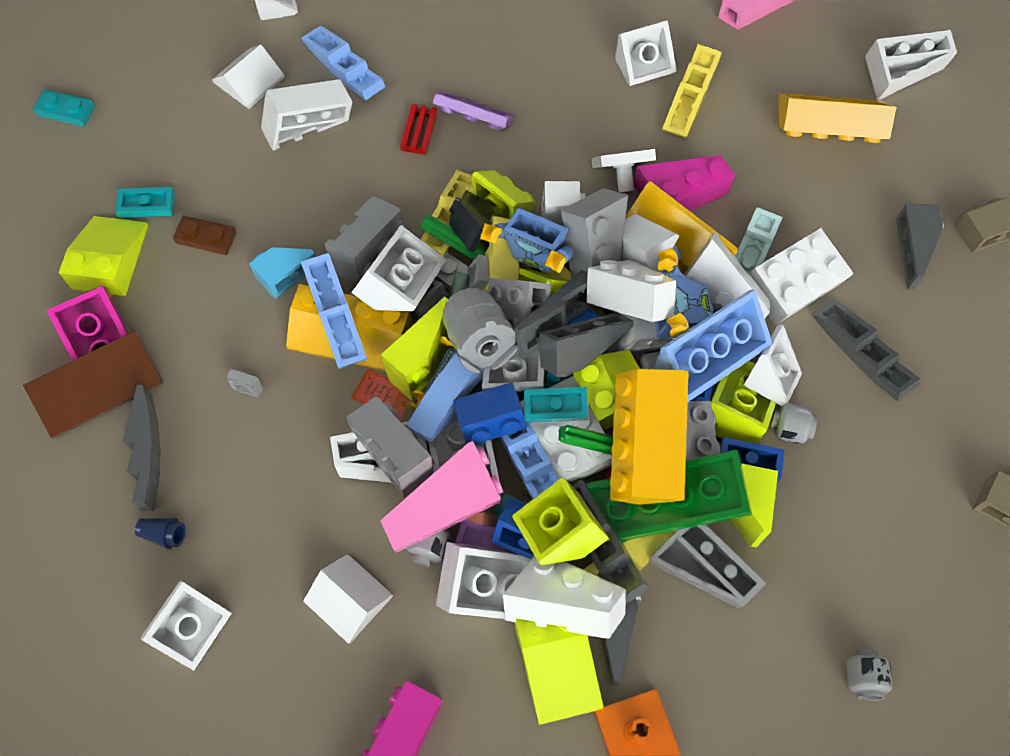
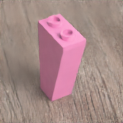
M723 0L718 18L739 30L794 0Z
M473 441L466 444L380 520L396 553L500 503L501 498L499 494L503 493V489L496 475L490 477L485 467L490 463L482 447L476 448Z

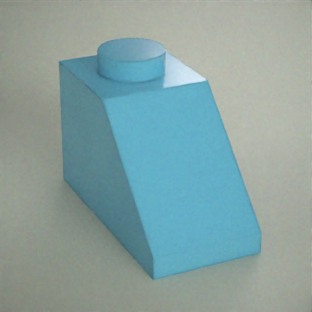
M271 247L266 252L258 254L249 265L255 278L276 299L306 277L301 262L316 256L311 249Z

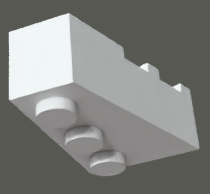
M545 181L544 196H542L541 217L563 226L561 210L585 198V193H580V181Z
M353 432L330 437L334 466L339 477L392 483ZM414 434L416 440L427 450L425 439Z
M534 555L503 594L505 620L516 622L517 618L535 621L536 626L547 627V624L567 627L568 632L609 639L625 616L626 589L566 562L541 565Z

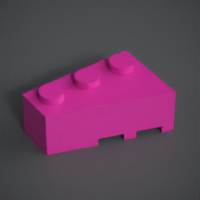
M717 155L637 166L633 184L640 194L646 184L651 181L686 209L692 211L729 194L735 174L722 156Z

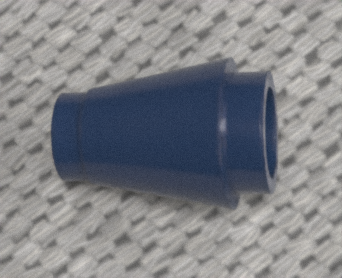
M141 518L135 526V535L167 549L179 547L186 533L184 523L179 522L177 518Z

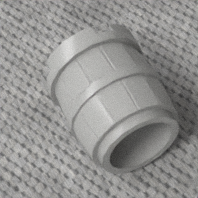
M466 288L449 298L443 311V321L448 338L456 347L457 356L461 364L467 370L482 373L480 368L490 367L491 370H495L507 363L517 349L515 345V330L506 320L504 311L493 297L484 290Z

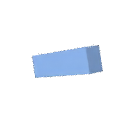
M329 253L302 261L301 264L338 369L367 360Z

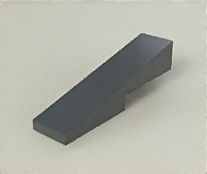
M583 270L578 272L514 328L520 356L525 358L540 348L539 332L568 325L567 322L595 306L587 303L588 272Z

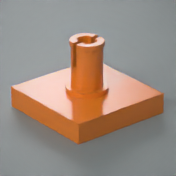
M657 689L594 711L609 756H681Z

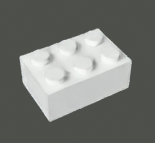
M821 228L765 261L749 273L771 301L768 316L774 325H777L838 287L854 274Z
M572 376L549 388L580 386L575 377ZM523 400V401H521V402H519V403H520L522 412H523L524 415H525L524 400ZM589 403L588 420L530 423L537 435L538 442L550 459L553 470L559 479L564 477L571 485H574L579 480H584L612 466V455L564 444L558 440V430L566 424L605 434Z

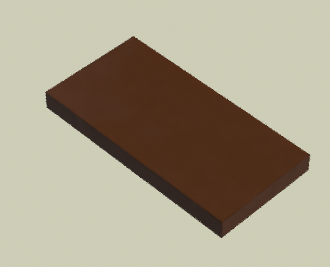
M133 331L24 384L23 387L50 437L55 438L133 399L137 385H143L149 391L163 384V381L137 332Z

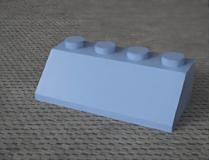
M749 290L661 348L654 369L688 371L687 402L773 344L755 290Z

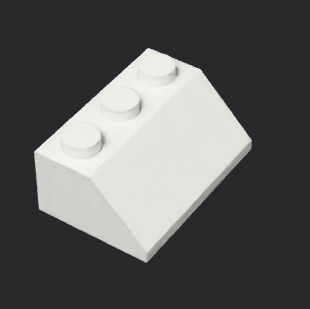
M401 225L351 293L374 310L413 311L447 259Z

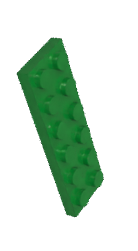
M738 450L685 461L684 501L637 505L610 500L611 478L586 484L622 541L752 515Z

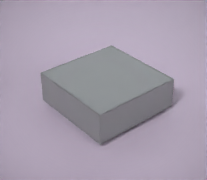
M478 255L468 267V288L483 290L489 283L488 256Z
M231 368L226 376L229 384L235 391L260 397L264 389L256 376Z

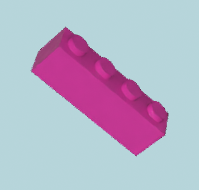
M405 681L403 687L397 686L389 700L392 708L387 718L381 717L373 731L372 736L376 737L371 749L365 748L360 756H417L443 704L442 699L408 681Z

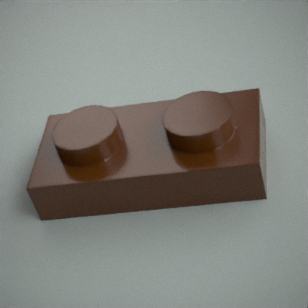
M183 215L173 239L176 244L227 255L237 232L232 226Z

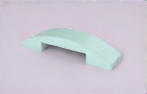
M758 207L753 214L735 256L747 274L764 262L783 218Z

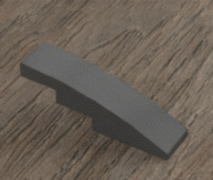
M833 299L814 313L813 317L840 349L895 400H900L919 386L920 378L897 362L899 354L876 338L878 330L839 301Z
M137 385L123 442L132 450L127 471L137 480L132 502L143 511L154 512L160 476L161 449L159 426L152 396L143 385Z
M581 479L572 487L581 495L609 538L589 553L597 570L604 576L606 581L626 589V605L650 588L604 511Z

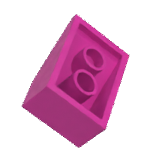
M100 286L46 310L72 361L129 334L121 313L108 288L105 286Z

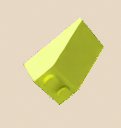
M94 216L67 248L59 270L60 276L73 290L89 292L100 286H105L112 295L126 296L148 228L147 222Z
M446 297L441 299L381 354L389 381L412 402L417 398L410 395V392L417 390L425 392L448 347L440 341L441 336L449 340L443 321V311L446 302L449 300Z
M747 361L717 382L710 397L711 408L716 419L714 426L716 436L758 444L767 431L776 403L744 386L755 363Z
M517 618L515 631L538 724L603 709L588 636L568 632L567 627L547 624V627L536 626L535 621Z

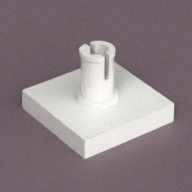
M655 149L592 157V168L613 166V168H616L618 192L634 191L632 166H634V163L656 160Z

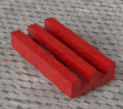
M417 104L411 105L400 144L401 151L427 155L438 114L437 107H432L429 110L425 105H422L421 108H417ZM416 115H419V118H418V121H417V125H416V128H415V132H414V136H413V139H412V143H411V146H410V145H408V144H409V140H410V137H411V133H412V129H413V126H414V122H415V119H416ZM425 116L429 117L422 146L417 147Z

